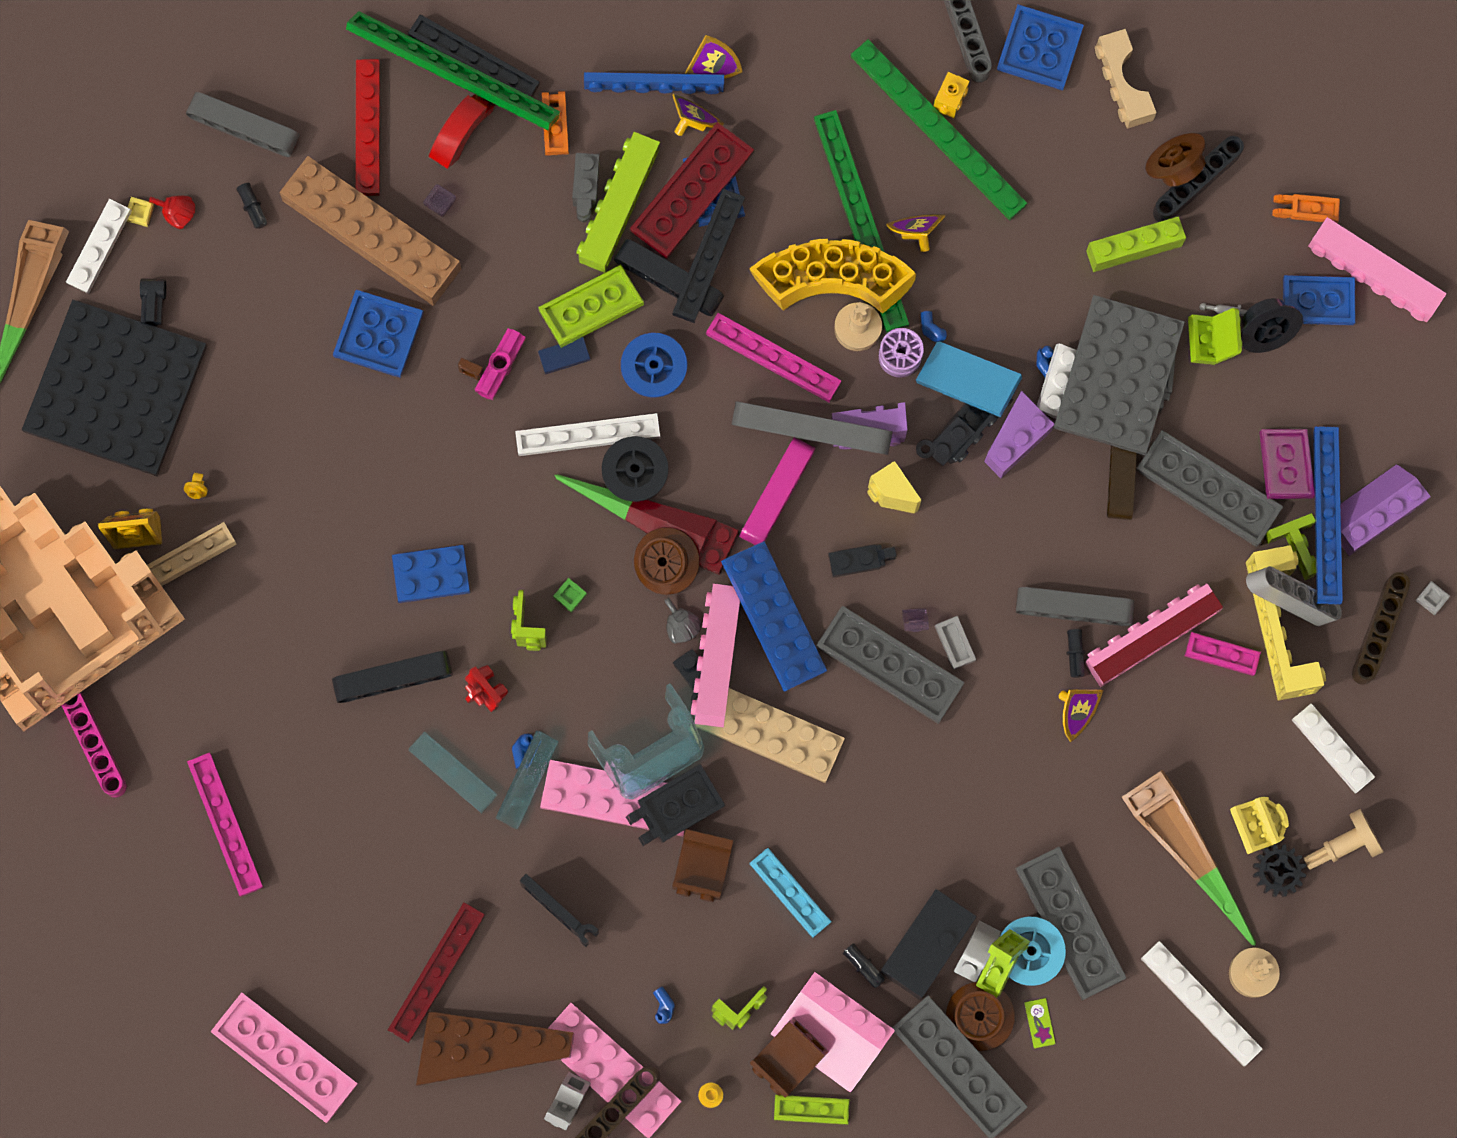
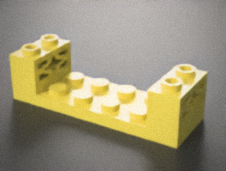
M1291 545L1253 552L1246 561L1247 571L1249 574L1271 566L1290 576L1298 565V556L1296 551H1292ZM1253 594L1278 701L1315 694L1326 682L1324 668H1320L1319 662L1290 667L1292 656L1290 650H1286L1284 641L1287 640L1284 626L1281 627L1280 607Z

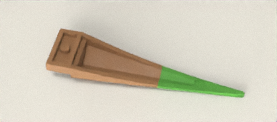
M28 220L20 238L12 294L0 345V383L63 256L60 252L69 233L64 227Z
M1161 770L1122 796L1134 817L1200 885L1250 944L1255 946L1256 941L1179 791L1175 789L1165 772Z

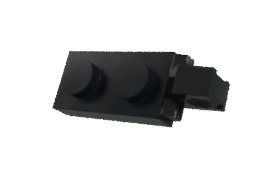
M876 544L828 553L834 578L879 570L880 567L885 566V561L894 560L897 557L895 547L882 549V545Z

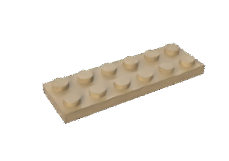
M730 688L728 690L724 728L695 724V720L692 724L696 728L824 783L828 779L845 739Z

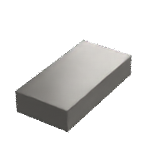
M958 616L935 625L953 670L976 661Z

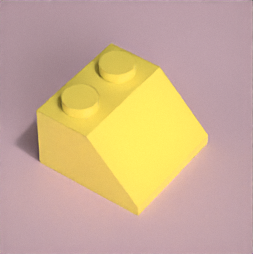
M895 461L870 477L869 490L867 492L874 503L878 501L881 507L916 513L919 510L921 499Z

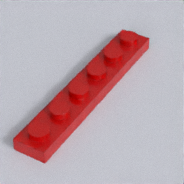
M379 59L356 60V190L365 196H380Z

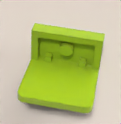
M1231 308L1213 317L1191 315L1188 317L1191 363L1215 365L1241 353V319L1238 308Z
M519 590L518 596L513 598V610L517 620L512 619V639H516L517 646L526 647L530 651H540L541 648H546L545 628L524 627L525 595L524 590Z
M763 986L738 1015L718 999L711 1009L713 1019L721 1026L727 1024L732 1030L736 1026L741 1029L750 1019L751 1015L749 1012L752 1008L758 1010L767 1000L765 995L767 988Z

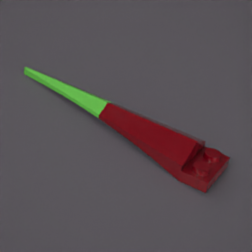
M558 474L555 475L556 479L647 534L659 528H674L684 532L697 547L700 561L699 567L720 575L723 569L721 561L728 558L739 535V530L722 524L715 519L649 500L639 502L626 501L615 496L607 488Z

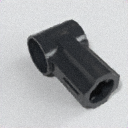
M141 278V323L152 326L162 325L163 300L166 299L167 293L166 279Z

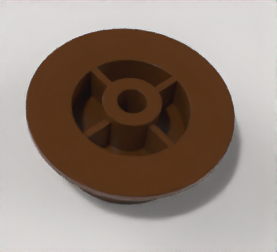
M1187 133L1163 143L1148 158L1145 166L1147 174L1152 178L1162 179L1167 186H1179L1189 182L1205 166L1206 161L1202 155L1206 146L1205 139L1200 134Z
M659 528L649 532L641 539L635 551L634 567L639 580L646 588L658 594L671 595L683 591L694 581L699 570L700 561L696 545L687 534L674 528ZM664 558H666V560H667V564H666V565H664V563H663V559H664Z
M977 982L966 984L953 994L947 1006L946 1016L978 1051H987L998 1047L1009 1037L1015 1021L1014 1007L1010 998L1003 990L1000 996L996 998L994 995L977 987ZM977 1012L984 1013L985 1017L982 1021L976 1019Z

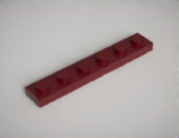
M463 902L389 1026V1032L410 1043L485 917V914Z

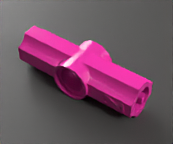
M507 329L496 351L490 356L489 364L479 380L475 392L486 399L493 400L505 377L511 372V366L526 340L525 336L513 329ZM498 360H503L507 363L501 369L496 368L494 364Z

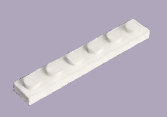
M657 413L515 431L518 456L613 445L618 440L631 436L644 437L650 440L660 439Z
M1160 941L1141 958L1243 1066H1246L1262 1050L1255 1040Z

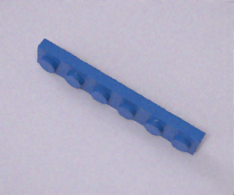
M584 72V89H589L591 92H601L604 89L617 93L625 92L626 90H635L638 93L658 90L660 93L682 91L685 94H693L696 91H705L707 94H718L719 92H724V75Z

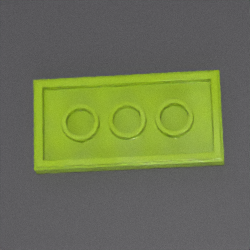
M619 265L539 306L538 309L562 348L643 306L644 301L622 265Z

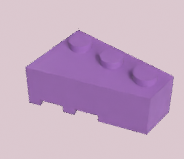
M1021 391L984 462L1002 478L1052 431L1055 424Z
M905 402L898 403V408L884 410V406H877L876 411L857 409L832 413V420L893 431L890 446H897L905 441L907 434ZM839 446V449H851L849 447Z

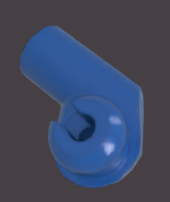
M921 312V325L924 336L934 342L944 341L947 337V332L945 329H941L933 324L932 312Z
M1044 346L1043 349L1040 348L1037 351L1036 365L1045 378L1050 365L1049 358L1053 356L1054 352L1050 346Z
M529 733L522 734L512 746L516 769L528 766L525 754L535 742L534 736Z
M662 986L653 992L660 1003L655 1019L660 1024H666L672 1019L675 1004Z

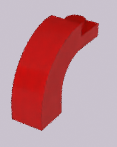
M476 94L472 97L467 95L447 119L428 157L447 169L459 160L463 148L474 129L493 112L495 104Z

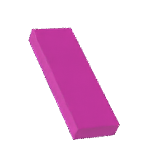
M1191 632L1184 656L1254 676L1261 652Z

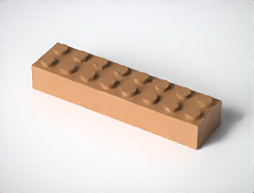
M309 156L306 157L279 192L284 203L432 306L436 304L461 271L459 260Z

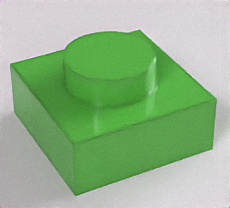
M568 578L553 595V598L572 613L587 596V593Z

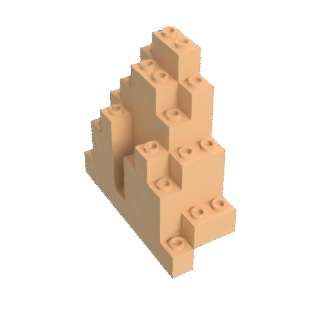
M0 486V701L15 723L24 732L181 623L185 618L136 550L124 555L116 564L86 522L75 525L65 535L36 493L24 497L15 506Z

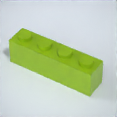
M1178 216L1089 242L1086 252L1093 272L1182 247L1186 236Z

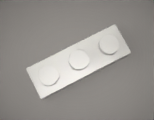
M1060 343L1055 346L1037 403V407L1045 415L1055 419L1058 415L1077 351Z

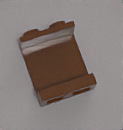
M686 829L672 889L677 890L676 894L685 897L696 894L700 895V900L714 903L715 899L720 900L733 840Z
M793 1017L750 1064L753 1066V1072L758 1077L765 1078L771 1084L770 1088L777 1095H783L786 1098L829 1051Z

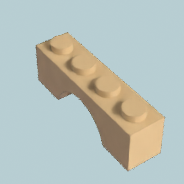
M1126 29L1100 36L1095 46V53L1098 59H1102L1104 65L1102 68L1103 75L1106 80L1110 81L1112 99L1117 101L1120 108L1118 109L1120 121L1125 122L1128 129L1153 121L1156 110L1149 92L1134 89L1124 79L1122 65L1131 57L1133 48Z

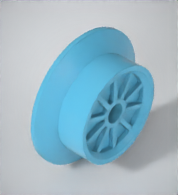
M1023 917L1010 923L1000 936L1009 929L1013 930L1030 941L1028 948L1033 949L1034 955H1028L1026 949L1019 956L1009 978L1017 983L1028 986L1041 985L1053 979L1061 970L1066 954L1065 943L1058 929L1047 920L1038 917Z

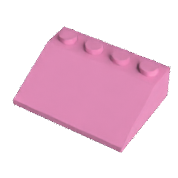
M814 972L771 1035L775 1037L794 1017L829 1051L815 1067L851 1093L895 1030Z

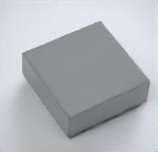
M1431 581L1415 601L1435 615L1450 595Z

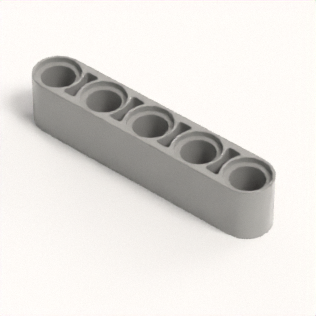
M1271 566L1249 573L1246 577L1247 586L1253 594L1316 626L1339 620L1342 616L1339 604H1317V590Z

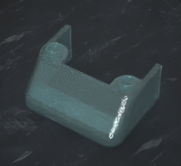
M671 683L666 685L665 699L672 708L668 714V725L672 732L633 756L625 746L620 744L613 745L605 750L592 730L588 732L589 748L624 798H637L698 761L704 753V744L692 715Z

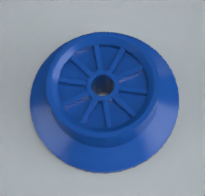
M647 333L636 337L627 345L621 358V372L627 385L636 393L646 397H662L675 391L683 382L687 372V359L683 348L670 336L661 333ZM656 365L657 368L653 369L651 366Z

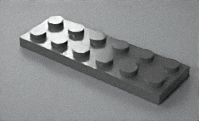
M1161 430L1136 469L1137 472L1255 547L1260 544L1283 508L1282 505L1272 499H1267V496L1163 430Z
M844 606L840 608L816 645L823 652L939 724L965 683Z
M1060 847L1015 868L1039 917L1053 924L1062 935L1066 949L1064 966L1081 1000L1125 980L1126 976Z
M929 995L892 1027L900 1039L988 1138L997 1136L1028 1108Z

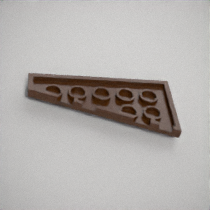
M428 1011L416 1085L421 1086L428 1083L571 1058L574 1033Z

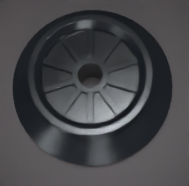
M1276 298L1256 303L1246 311L1242 318L1243 330L1241 332L1243 348L1252 353H1264L1285 345L1301 329L1303 323L1301 312L1293 306L1285 305L1282 300Z
M639 436L626 437L615 442L605 453L602 461V477L610 492L618 498L631 502L644 501L655 496L663 488L668 477V461L663 450L650 439ZM638 469L639 471L637 473H633L631 470Z

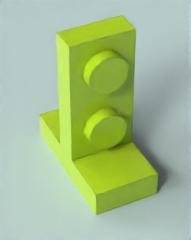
M1312 513L1268 530L1265 534L1268 544L1286 537L1288 544L1292 547V551L1297 553L1298 566L1304 580L1316 575V559L1313 555L1310 556L1307 549L1309 547L1307 538L1304 534L1300 533V531L1314 525L1315 519Z
M1011 929L1007 930L991 944L988 953L991 955L976 986L994 995L996 998L999 997L1019 956L1028 948L1030 941Z

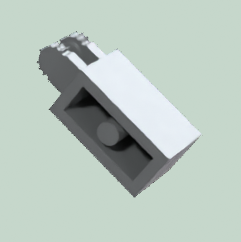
M576 153L572 199L573 206L577 207V219L583 223L590 219L591 208H596L600 168L599 154Z

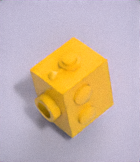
M948 72L936 96L934 107L940 113L954 118L962 106L963 98L968 93L969 81Z

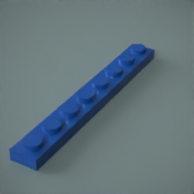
M1315 426L1314 480L1317 604H1342L1339 427Z

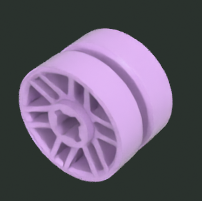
M897 328L888 332L884 336L879 350V363L883 370L894 377H907L913 374L918 369L923 356L922 340L914 331L906 328Z

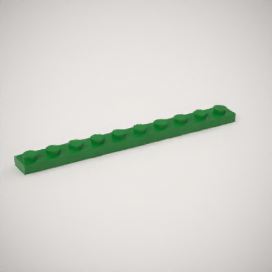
M360 11L347 22L346 30L539 127L549 130L559 119L560 111Z
M869 39L851 53V58L1009 221L1027 206V202Z
M834 110L814 116V122L854 240L870 247H878L884 252L837 111ZM901 299L883 314L879 311L886 333L897 328L909 327Z

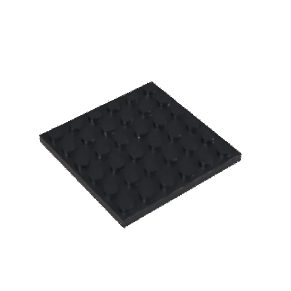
M72 299L22 431L158 476L207 345L206 343Z

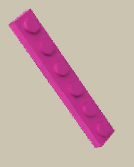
M717 313L706 332L707 336L829 403L841 384L840 379L720 313Z
M209 752L187 761L239 896L243 897L264 888L211 753Z

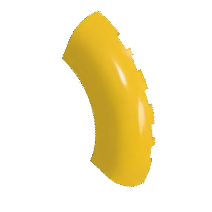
M817 239L797 246L793 244L788 249L768 255L750 268L752 275L762 289L783 311L792 304L810 296L839 293L860 298L883 314L908 292L916 279V273L894 255L891 256L881 251L878 247H870L860 244L858 241L842 239V241Z

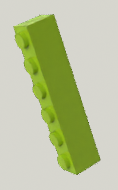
M636 132L633 133L631 138L627 137L623 146L625 153L622 159H617L613 169L616 172L613 180L609 178L606 183L604 192L607 193L604 200L600 199L596 206L595 212L597 216L594 221L590 220L586 229L588 236L585 242H580L577 249L579 263L603 273L606 272L660 151L659 141Z

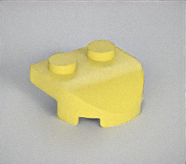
M1259 797L1230 809L1247 854L1268 848L1285 838V830L1289 826L1287 814L1280 804L1273 803L1269 800V797Z

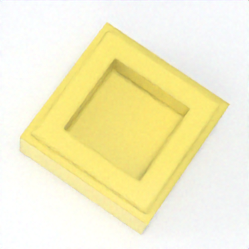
M131 197L128 208L132 212L127 222L148 227L155 205L149 201Z

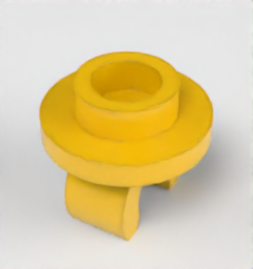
M194 473L192 482L185 483L184 492L190 498L200 499L207 495L208 489L204 486L203 481L204 474Z
M706 1083L700 1088L698 1097L702 1105L714 1108L722 1102L723 1091L715 1083Z

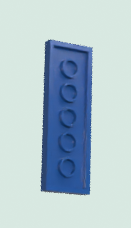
M765 541L722 560V565L783 691H787L826 672L827 669Z

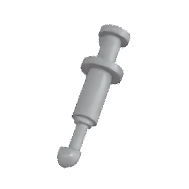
M1201 303L1199 306L1203 311L1205 309L1215 310L1218 314L1231 308H1238L1239 316H1244L1247 311L1241 309V304H1238V307L1221 304L1211 306Z

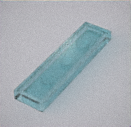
M541 731L535 732L497 813V820L514 829L519 828L558 741Z
M423 732L408 749L409 752L481 814L498 796L426 732Z

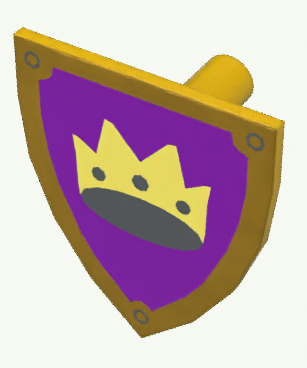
M705 35L685 74L724 75V79L743 71L738 57L727 44Z
M673 93L672 96L681 118L674 131L677 135L683 136L688 126L704 131L706 127H713L717 122L722 126L724 125L720 119L705 108Z
M945 215L908 217L887 223L886 225L890 230L901 234L902 239L919 240L921 252H926L930 250L928 235L945 218Z
M1063 690L1059 693V699L1065 702L1063 726L1070 742L1081 734L1091 721L1100 702L1103 690H1069L1068 692Z

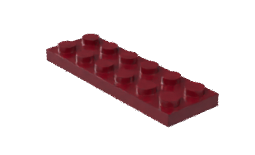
M717 122L631 226L630 231L668 259L721 194L722 190L726 188L752 156L754 149Z

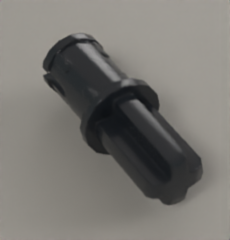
M250 183L239 185L236 190L243 201L244 211L248 212L256 229L263 228L267 225V220L260 207V200L256 199Z
M1071 629L1067 631L1069 651L1066 652V655L1069 656L1070 676L1080 678L1084 676L1083 655L1086 654V651L1083 650L1082 629Z
M855 943L851 944L842 953L856 967V972H860L874 988L879 987L884 982L885 978L873 966L871 958L867 959L856 947Z

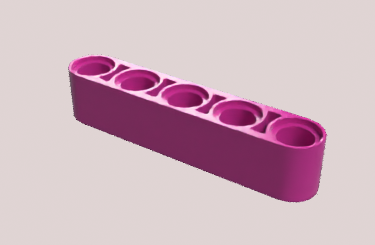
M796 437L793 438L742 529L740 538L754 545L766 541L813 456L815 447Z
M80 692L77 694L78 699L75 704L67 705L66 702L61 706L102 790L111 797H120L126 791V782L85 697ZM87 716L88 722L86 725L78 726L77 720L79 717ZM91 737H98V744L93 748H88V740ZM103 758H108V766L105 769H98V762ZM114 779L119 780V787L114 791H109L108 784Z

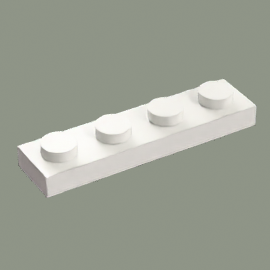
M111 199L108 200L66 283L88 294L90 293L132 212L130 208Z
M1312 704L1292 719L1295 725L1355 794L1375 778Z

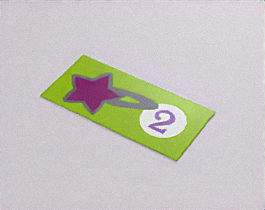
M1046 998L1024 1002L1034 1048L1054 1045L1055 1039Z

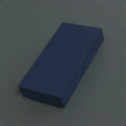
M583 337L562 348L558 344L538 351L545 375L590 361Z

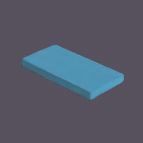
M939 341L935 344L916 381L927 388L1001 417L1018 387L1022 375Z

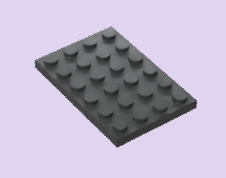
M1093 295L1054 429L1146 455L1185 321Z

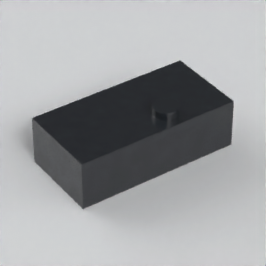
M935 889L880 973L921 1000L977 916Z

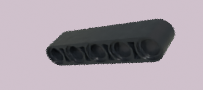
M1229 136L1205 157V166L1197 175L1204 182L1197 183L1192 179L1185 184L1172 186L1156 202L1153 209L1155 220L1161 222L1172 219L1239 159L1244 148L1243 141L1237 136ZM1232 146L1237 152L1230 153L1226 147ZM1210 161L1218 162L1220 167H1212ZM1183 191L1186 193L1187 197L1180 198L1178 197L1176 192ZM1159 207H1168L1170 213H1163Z
M625 239L613 258L618 265H622L626 270L673 297L679 298L688 276V272L630 239ZM710 285L700 312L712 317L724 298V294Z
M439 651L339 675L332 678L337 703H346L445 679L453 674L447 651Z

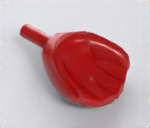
M151 196L149 198V202L162 207L163 217L176 229H183L194 216L195 203L190 196L167 197L165 202Z

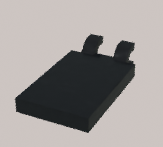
M699 764L639 799L637 802L640 808L628 814L626 819L630 825L642 818L644 819L650 831L644 833L638 839L642 846H645L656 838H659L661 843H664L725 807V804L702 765Z
M525 874L519 880L521 887L576 935L583 946L587 948L589 945V941L584 937L586 933H592L597 937L599 930L591 924L582 925L530 876Z

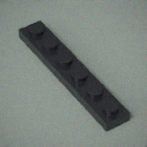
M421 14L408 32V36L530 97L534 95L540 85L538 80Z
M726 189L722 190L674 307L673 316L695 323L744 203V196Z

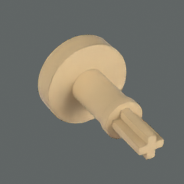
M861 302L851 303L843 307L839 311L834 325L837 340L845 348L853 351H863L871 348L878 341L882 330V321L878 312L872 306Z
M1361 809L1349 814L1356 828L1329 842H1324L1325 847L1304 857V861L1310 870L1331 859L1333 862H1336L1339 858L1364 845L1372 857L1384 852Z
M1248 948L1241 951L1233 958L1229 967V978L1232 986L1237 992L1246 997L1258 998L1270 993L1276 987L1279 980L1280 971L1276 959L1268 951L1261 948Z

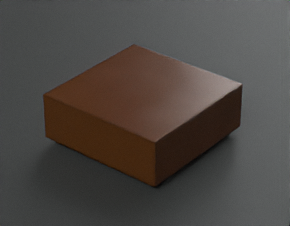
M461 358L458 363L460 373L478 381L481 379L484 373L483 367L464 358Z

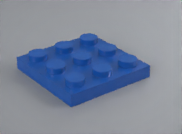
M1017 4L997 70L1063 90L1084 25Z
M356 290L334 349L333 357L401 378L424 314L423 310Z

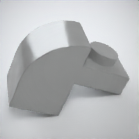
M979 920L954 972L976 982L991 955L988 953L991 944L999 938L1001 931Z
M568 1072L544 1120L556 1127L567 1130L591 1083Z

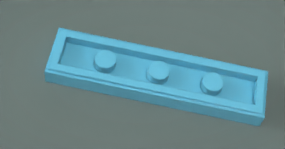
M769 848L765 849L749 863L812 938L831 923V920Z

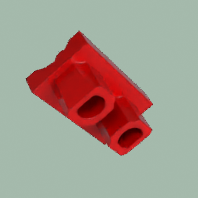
M488 665L479 669L475 666L469 670L470 673L465 677V680L468 682L465 689L469 693L465 700L467 703L475 700L479 706L485 704L490 712H493L507 695L508 690L501 683L492 688L488 681L494 677V674Z

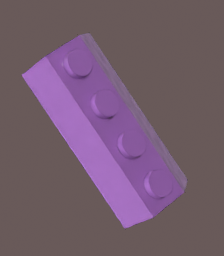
M1396 464L1340 504L1341 546L1351 556L1419 508L1431 496L1415 476Z

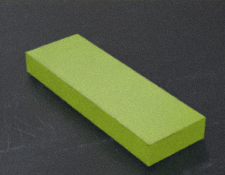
M775 1095L774 1120L848 1125L849 1099L787 1096L785 1098L783 1095Z

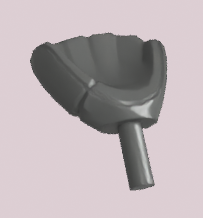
M666 598L664 601L672 612L668 616L666 624L670 641L676 644L695 638L701 629V620L686 609H676L670 598Z

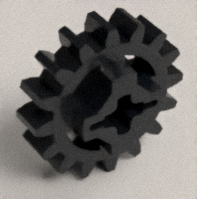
M1276 844L1271 846V851L1268 848L1263 849L1262 851L1265 856L1258 854L1256 859L1259 863H1254L1252 866L1258 870V872L1253 874L1254 878L1260 879L1256 884L1257 887L1264 885L1263 893L1266 894L1271 890L1272 897H1276L1279 892L1282 897H1286L1287 890L1291 894L1295 893L1296 888L1294 886L1301 887L1303 883L1299 879L1306 877V874L1301 872L1306 867V864L1299 863L1302 855L1295 857V848L1286 851L1287 847L1285 844L1280 849H1278ZM1277 855L1274 863H1265L1269 857ZM1288 859L1292 862L1294 868L1290 866L1287 861ZM1278 866H1281L1280 869L1284 871L1280 876H1278V871L1274 870ZM1265 874L1269 876L1271 883L1266 879ZM1284 879H1293L1289 885L1282 887Z

